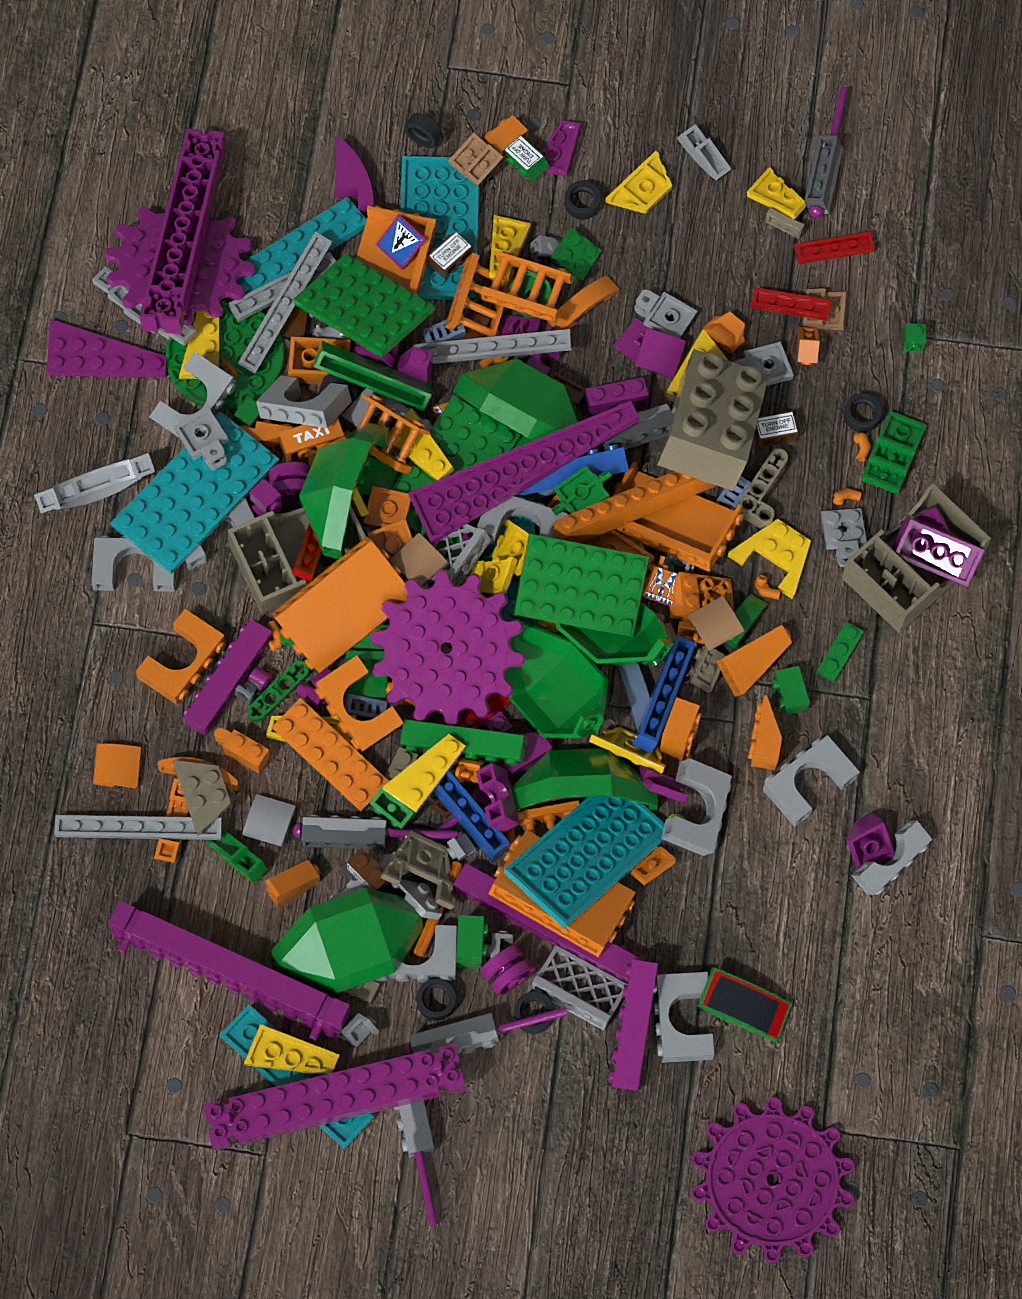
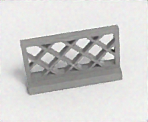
M466 524L459 528L458 531L452 532L432 544V546L440 554L448 552L449 559L447 561L451 565L448 572L450 573L452 583L459 586L491 539L484 529L479 527L477 529ZM474 533L470 540H463V534ZM459 536L460 543L450 546L449 539ZM446 540L447 547L437 550V544ZM462 548L459 556L452 557V550ZM435 577L424 588H430L429 583L435 582Z
M555 945L540 972L534 978L530 990L547 995L552 1003L562 1008L566 1007L567 1011L604 1031L623 998L624 985L628 984ZM556 953L565 957L566 963L555 965L554 956ZM580 965L585 973L574 975L571 966ZM568 967L570 976L560 979L557 969ZM554 970L556 980L548 981L542 976L545 972ZM590 976H600L603 983L592 985ZM586 977L589 987L578 989L576 979ZM572 981L575 990L566 991L561 983ZM616 985L622 988L620 994L611 996L608 986ZM605 987L607 997L597 999L594 990ZM591 991L593 1000L584 1001L580 993ZM609 1001L611 1006L609 1013L601 1010L598 1003Z

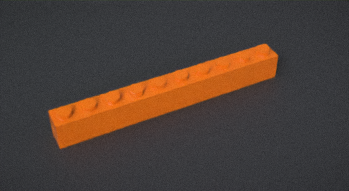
M673 471L555 520L553 538L582 543L717 485Z

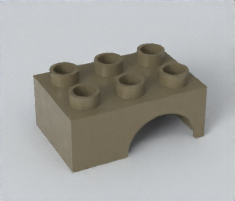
M693 349L680 379L671 412L674 414L673 421L657 465L734 491L748 461L769 374L760 372L751 366H743L722 359L713 353H705Z
M932 483L908 514L913 516L936 505L951 534L985 550L981 557L982 559L991 538ZM900 522L886 532L881 529L847 560L842 579L898 633L903 631L955 583L953 580L902 560L892 550V546L901 529Z
M350 507L343 542L345 553L366 537L352 507ZM303 508L282 514L270 511L228 529V544L261 615L279 608L310 583L292 574L309 523Z

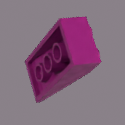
M907 514L892 546V550L902 560L967 587L985 551L981 547Z

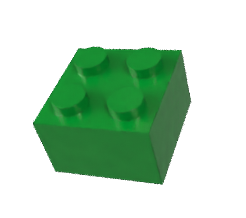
M458 915L456 967L481 969L482 962H486L487 944H483V942H487L488 923H484V916Z

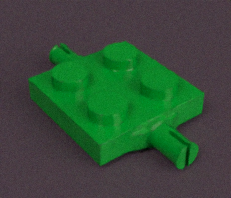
M585 465L553 488L560 499V503L551 508L552 512L556 516L566 509L572 514L610 498L602 483L612 477V475L606 470L597 476Z

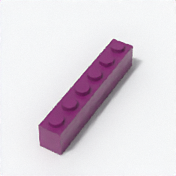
M252 619L248 624L245 623L242 626L238 639L231 642L228 648L229 652L225 657L222 656L220 658L216 671L209 674L206 680L207 684L203 690L199 689L196 693L195 702L184 711L185 724L204 736L208 734L234 696L236 687L241 686L268 646V642L273 639L271 630Z
M632 960V964H627L626 976L629 977V983L624 985L622 997L626 998L625 1006L620 1007L619 1018L623 1019L622 1027H617L615 1040H619L618 1049L614 1048L612 1061H616L615 1070L610 1069L608 1081L612 1082V1087L638 1091L657 963Z

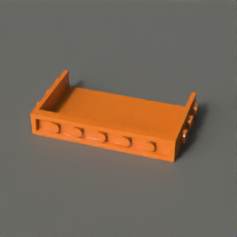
M368 206V217L356 259L412 293L419 295L428 262V254L431 251L437 230L436 219L422 217L419 214H406L399 210H387L380 206ZM398 214L426 238L425 242L403 270L376 246V243Z
M633 461L632 465L628 467L629 471L624 472L623 480L617 483L613 496L656 478L639 472L637 462ZM694 495L613 530L632 540L710 572L717 558L724 554L725 544L727 541L732 540L735 533L734 529L736 525L739 526L744 515L742 514V505L738 504L733 511Z
M365 537L271 613L282 627L279 630L287 640L289 638L293 640L295 644L292 647L299 655L303 653L307 658L304 662L311 670L315 668L318 673L323 671L388 618L381 610L384 601L391 600L397 604H402L407 600L408 595L405 590L407 579L404 581L399 576L401 571L395 564L390 565L387 561L390 558L382 548L379 550L368 537Z
M526 830L523 836L518 835L513 844L515 847L514 851L509 850L503 861L506 864L498 867L494 875L497 878L488 894L599 957L607 942L612 943L618 933L615 931L616 926L621 928L626 916L623 915L625 911L630 912L635 903L632 899L636 892L617 882L564 929L503 873L508 865L540 839L539 836Z

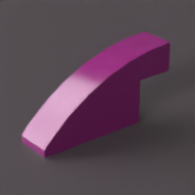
M336 137L335 195L342 198H358V210L363 215H367V207H374L373 191L369 176L354 150L341 137Z

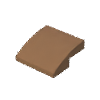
M473 132L448 160V163L478 186L500 162L503 156Z
M806 289V296L832 300V307L828 321L804 317L803 325L826 330H845L847 292Z
M420 533L389 560L392 565L395 564L407 580L414 578L418 580L422 587L435 577L438 570L443 569L449 564Z
M723 596L688 615L691 624L708 651L744 631Z

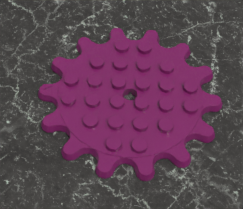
M147 207L140 208L137 212L140 224L133 227L119 224L115 229V234L122 239L123 244L119 247H109L104 252V258L107 261L115 262L119 265L118 270L111 272L107 276V283L110 286L122 285L128 288V293L122 300L126 308L145 304L144 295L165 212L155 214ZM226 217L219 221L209 219L187 314L183 315L184 325L186 326L193 323L194 314L199 310L206 311L211 317H220L223 314V309L220 305V301L223 298L229 297L234 300H241L245 296L244 289L236 283L238 278L251 277L255 274L254 265L240 259L243 253L252 249V243L248 238H234L230 235L236 228V221L232 217Z
M440 569L435 574V582L432 587L424 588L418 580L411 578L405 583L408 597L404 603L397 604L391 600L382 603L381 610L389 618V626L385 630L372 631L369 639L372 644L381 646L385 654L381 661L373 664L371 670L376 677L389 676L393 680V688L387 694V700L390 704L397 705L405 699H409L414 703L413 718L415 721L425 722L432 712L439 711L443 714L446 725L458 726L460 714L465 709L473 710L477 717L484 719L490 714L487 700L492 693H499L504 697L513 694L514 687L506 679L505 674L508 668L523 666L526 661L525 655L522 652L513 650L510 644L511 639L523 631L524 625L520 620L509 621L502 617V608L508 602V597L504 592H497L491 597H485L481 594L480 586L482 579L478 574H470L464 584L457 586L452 583L450 573L446 569ZM443 643H451L452 651L449 654L442 652Z
M772 1097L767 1100L765 1111L760 1115H755L750 1112L747 1105L739 1103L733 1108L735 1124L732 1127L725 1128L718 1123L708 1125L707 1135L713 1140L714 1149L709 1153L697 1152L692 1156V1164L706 1173V1180L703 1184L692 1188L691 1196L695 1201H708L713 1206V1213L706 1219L705 1227L709 1232H717L722 1228L730 1229L734 1235L731 1249L738 1255L745 1253L750 1245L758 1244L763 1248L764 1258L768 1263L778 1262L780 1251L786 1245L793 1246L800 1256L809 1257L813 1253L811 1237L814 1233L822 1232L828 1237H835L840 1232L839 1225L832 1218L834 1208H848L854 1203L853 1194L843 1190L839 1183L842 1176L850 1174L854 1170V1162L849 1158H837L834 1156L832 1147L838 1142L840 1133L836 1128H828L823 1132L814 1130L812 1127L814 1111L811 1107L803 1106L796 1115L787 1116L782 1111L781 1101L778 1098ZM775 1175L778 1178V1184L770 1186L767 1183V1177Z

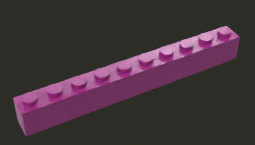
M465 863L453 884V890L547 942L559 946L626 984L629 983V977L626 976L627 964H632V960L648 961L642 955L636 954L635 956L628 952L629 949L621 944L615 945L609 941L599 957L591 954L489 895L488 893L497 877L492 874L488 876L482 872L481 868L474 864L470 866Z

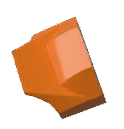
M730 311L722 316H715L703 327V330L708 333L711 339L731 356L745 343L743 336L745 323Z

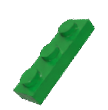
M845 622L816 673L834 683L864 631Z

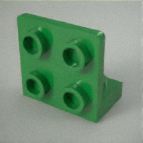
M367 456L356 484L359 494L370 497L373 486L391 490L398 471L380 460Z
M346 651V662L358 655L369 671L367 675L347 688L346 696L349 693L369 698L387 697V676L376 677L371 670L374 663L383 659L384 651Z

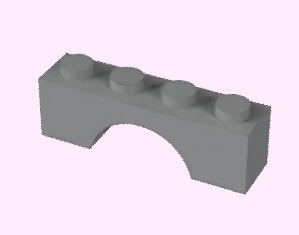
M908 821L894 834L897 843L896 852L888 863L879 865L875 862H865L851 875L866 894H880L889 881L899 876V871L903 867L909 866L918 853H922L928 848V843L932 838L918 821Z

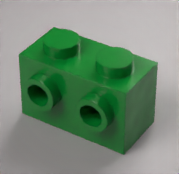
M799 666L775 671L771 683L773 690H777L779 696L777 704L779 709H783L784 715L808 710L810 702Z
M383 787L380 788L369 802L373 806L372 809L380 816L385 815L389 819L388 822L396 829H405L417 814L383 790Z

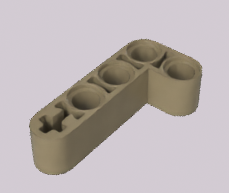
M775 449L770 453L739 501V505H742L743 519L760 529L770 525L774 519L773 508L765 504L764 500L785 470L788 455L783 449ZM770 474L772 478H765L763 475ZM758 489L762 491V493L756 494L755 492H753V490ZM749 505L752 509L747 510L743 506ZM767 515L769 519L764 520L760 516Z

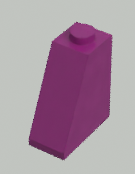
M413 346L395 360L393 369L429 383L433 373V351Z
M538 732L519 734L524 735L528 739L524 763H517V766L505 764L504 760H498L502 768L507 770L510 780L534 766L549 750H553L552 747L554 745L550 738H542Z

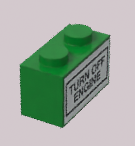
M519 136L504 149L507 156L505 158L506 162L512 168L515 166L518 173L523 178L527 177L531 182L549 168L545 157L522 136Z

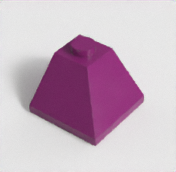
M872 812L854 822L846 841L856 869H859L865 862L880 864L894 856L895 853L885 824L879 817Z

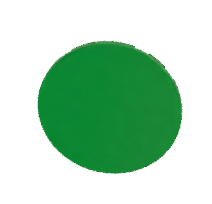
M220 301L223 314L219 317V368L231 376L232 371L228 373L225 366L221 364L222 360H230L229 363L239 372L233 377L237 381L235 383L236 388L230 395L226 396L224 399L225 403L220 409L226 411L236 410L238 405L242 401L245 402L248 397L258 400L280 377L284 364V347L280 333L277 335L255 374L238 364L266 314L259 311L238 322L229 308V303L232 301ZM171 338L167 341L165 355L171 381L184 397L203 407L207 400L205 384L198 379L179 378L188 343L183 346Z

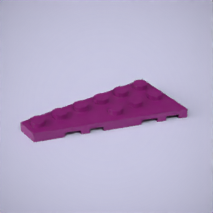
M50 319L47 376L166 378V356Z

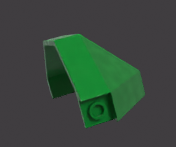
M514 359L463 373L453 390L454 393L481 412L532 440H537L581 421L569 386L521 359Z
M369 423L318 448L299 497L301 506L324 556L339 559L346 554L343 542L353 491L371 446L377 445L388 448V427Z
M641 600L633 637L556 623V628L597 664L660 661L664 659L674 644L660 617Z
M521 621L524 629L520 634L515 635L511 639L510 644L513 650L522 652L525 655L526 661L523 666H513L506 671V679L514 687L513 694L508 696L509 700L542 738H584L596 734L604 719L608 685L607 677L569 639Z
M605 748L549 750L511 787L517 811L554 798L612 796L647 804L651 812H657L658 807L657 793L647 789L640 773Z
M363 888L309 907L274 946L271 953L279 973L305 985L339 993L395 973L424 929L422 918L414 907L404 899L405 897Z

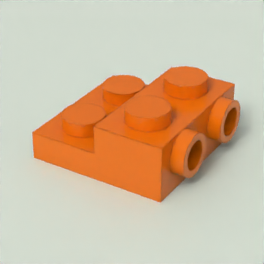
M406 519L366 533V536L372 540L379 550L382 548L390 557L387 559L390 565L392 564L389 560L413 539Z

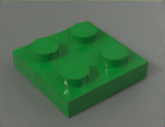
M570 227L549 260L560 268L567 270L573 278L581 282L600 254L601 249Z

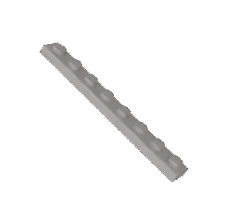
M315 231L238 364L254 374L256 373L295 306L293 298L305 289L332 241Z
M570 329L414 344V347L433 351V364L572 350Z
M56 815L54 836L72 838L222 840L223 819L218 818L213 824L210 823L203 830V833L197 836L191 817Z

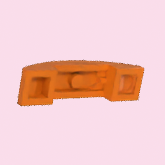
M604 276L589 284L558 309L559 317L557 323L547 322L554 330L569 329L575 325V321L602 300L604 302L619 292L620 289L608 276Z
M189 757L167 758L158 761L157 764L160 772L176 776L177 773L173 764L175 760L215 765L208 761ZM219 767L226 789L238 792V781L229 772Z
M174 778L166 817H188L189 810L179 779ZM159 838L154 859L175 863L182 839Z

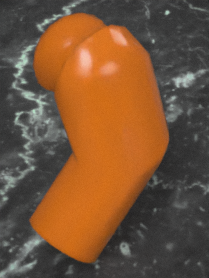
M509 356L482 359L479 363L485 368L492 363L506 362Z
M856 433L853 439L860 446L856 459L865 462L871 450V444L865 433Z
M844 488L834 493L833 503L842 505L844 499L860 501L862 492Z
M757 576L755 587L759 594L763 597L779 600L781 590L770 588L766 576Z
M272 620L267 626L272 631L274 640H270L268 644L270 650L275 651L276 649L280 650L283 645L280 642L281 632L279 630L281 629L278 623Z

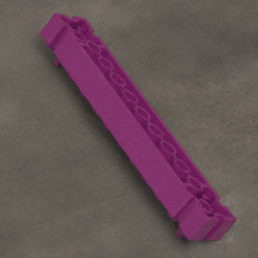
M186 129L184 147H181L144 295L145 304H142L139 315L142 331L158 332L159 328H163L166 333L182 334L185 322L183 315L187 314L222 169L221 159H224L227 148L224 132L209 131L208 134H202V131L197 129Z
M119 901L108 922L113 937L121 942L118 948L119 952L125 954L130 943L133 942L132 946L140 951L146 949L151 952L152 956L158 959L166 958L170 960V964L175 967L181 968L183 966L188 968L189 972L195 976L200 977L203 975L208 978L209 982L215 985L223 984L227 986V990L232 993L238 994L240 992L245 994L248 1000L255 1003L260 1001L265 1004L266 1008L276 1012L278 1009L284 1012V1015L289 1019L296 1020L297 1018L304 1021L303 1024L312 1028L309 1038L314 1041L317 1040L322 1029L323 1034L332 1038L334 1036L340 1038L341 1031L351 1016L349 1004L336 998L333 999L323 992L149 913L141 912L122 901Z
M456 1044L438 1047L440 1053L436 1054L426 1050L228 1098L229 1103L224 1105L220 1100L203 1104L206 1121L210 1126L213 1125V1128L208 1129L211 1146L216 1151L232 1147L231 1141L235 1140L241 1145L440 1097V1091L448 1089L450 1094L465 1091L467 1089L461 1068L456 1069V1066L461 1065Z

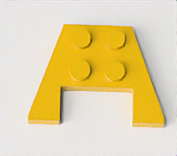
M777 519L728 553V557L743 566L751 554L756 551L788 572L778 586V590H781L780 592L793 599L811 540Z

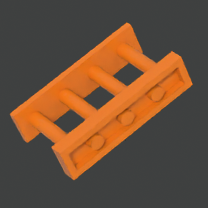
M496 251V259L500 262L492 286H489V288L483 286L481 290L482 300L557 323L559 314L554 306L563 282L572 283L571 274L562 268L557 270L516 257L508 251ZM507 266L518 267L519 269L510 292H500L499 287ZM526 270L536 272L538 274L529 298H526V300L519 298L517 294ZM545 276L556 279L548 303L545 305L538 304L536 299Z
M472 253L465 260L445 328L453 330L457 325L460 326L462 324L485 334L486 337L498 336L499 330L497 328L504 307L496 304L494 310L469 300V297H467L469 291L472 290L481 294L483 286L474 283L475 281L472 280L474 274L478 273L494 280V278L489 277L490 270L481 267L478 263L479 255ZM514 270L508 282L502 280L500 292H509V287L514 280ZM467 307L490 317L489 327L465 318L462 314L463 309Z
M363 394L361 398L370 403L357 429L369 423L376 407L384 411L377 425L385 427L390 416L398 419L388 438V448H380L377 445H373L369 454L396 471L409 475L412 467L406 464V457L418 433L429 435L430 431L424 428V423L416 419L412 421L382 403L383 399L375 394L371 396ZM404 424L412 429L399 455L393 456V451L391 450ZM345 429L343 434L345 436L351 433L352 431Z
M579 801L517 811L520 824L516 826L523 825L526 827V830L536 835L534 825L536 822L544 821L549 831L555 826L554 821L568 815L579 805ZM515 826L506 831L507 840L510 842L509 850L511 851L515 849L513 846L516 840L514 834Z

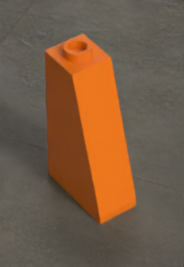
M783 625L769 630L716 661L735 697L746 693L792 643L790 633Z

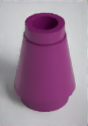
M301 683L297 687L296 693L313 709H321L326 703L325 699L321 700L314 690L316 689L315 687Z

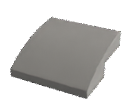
M256 794L242 835L282 847L296 806Z

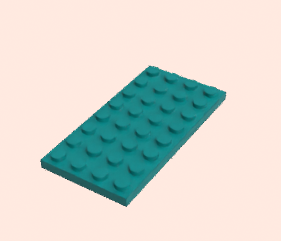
M402 156L400 211L406 214H419L422 217L436 219L437 230L431 250L434 247L438 248L448 235L458 232L473 246V253L477 254L479 185H475L448 163L451 157ZM427 262L418 296L423 299L453 300L464 263L444 280ZM477 273L474 274L472 279L475 281L474 283L477 281ZM471 290L468 292L467 297H469V300H476L475 291Z
M220 411L214 417L229 440L222 445L227 464L212 470L204 461L203 456L193 460L184 447L111 522L113 528L169 574H172L250 494L249 491L269 474V470L280 462L278 457ZM200 431V432L198 433V436H197V437H203V436H205L204 434H205L206 432H203V433H202V432Z
M612 796L587 797L508 865L503 873L566 929L665 841L661 839L665 823L642 803Z

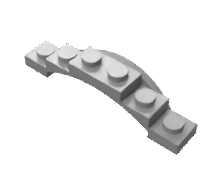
M105 266L93 278V284L108 293V298L122 307L124 314L141 325L139 315L142 304H138L133 308H126L123 305L122 300L128 293V288L122 285L110 286L107 283V276L113 271ZM184 325L182 334L166 333L163 328H159L158 333L168 340L173 338L185 346L197 334V329L192 325Z
M146 452L130 459L126 458L113 464H106L73 476L69 480L34 493L41 513L52 509L59 510L77 507L111 496L139 481L143 476L155 472L149 453Z

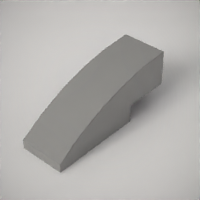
M696 124L677 137L690 156L713 179L717 180L731 170L710 138L706 139Z

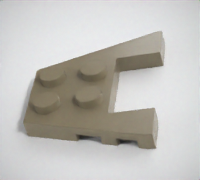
M410 831L380 878L397 885L401 882L402 872L405 869L437 884L435 903L450 910L455 907V899H452L451 894L453 885L449 881L448 875L450 865L447 847Z

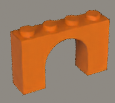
M186 609L175 620L173 628L174 632L196 647L197 656L194 662L184 669L171 670L150 656H147L136 670L139 680L176 705L180 700L183 701L187 697L189 688L199 682L203 670L208 669L212 665L214 656L217 653L220 654L226 646L224 634Z
M356 655L316 682V689L314 690L321 700L324 698L327 702L326 708L332 716L336 715L340 721L338 726L342 732L349 734L351 737L349 741L355 750L359 749L362 753L404 723L393 706L369 721L356 720L346 712L343 705L345 690L369 672L358 655Z

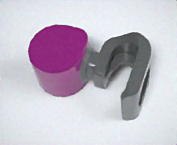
M256 667L248 678L249 683L246 685V689L240 685L237 686L235 696L250 706L256 691L260 690L262 692L270 683L272 675L261 667Z

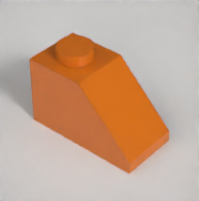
M798 327L797 362H801L804 365L817 363L820 342L818 328Z

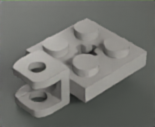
M642 290L636 299L634 310L639 315L646 318L643 325L681 339L697 314V310L668 293L663 292L660 297L649 290ZM672 314L674 316V321H667V318L665 316H670Z
M781 342L746 350L743 352L744 358L734 361V363L751 366L760 372L769 374L766 386L791 380L794 376ZM765 362L773 364L771 369L764 367Z
M209 407L173 426L193 460L203 456L204 461L212 470L227 464L222 445L229 440ZM198 431L206 432L205 436L197 437Z
M861 508L821 511L826 550L836 549L837 562L840 567H845L847 561L844 559L850 558L859 550V547L867 543ZM841 526L848 527L846 532H843V530L839 528Z

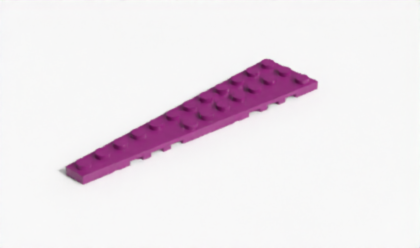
M629 401L408 492L431 545L639 421V416L632 402Z

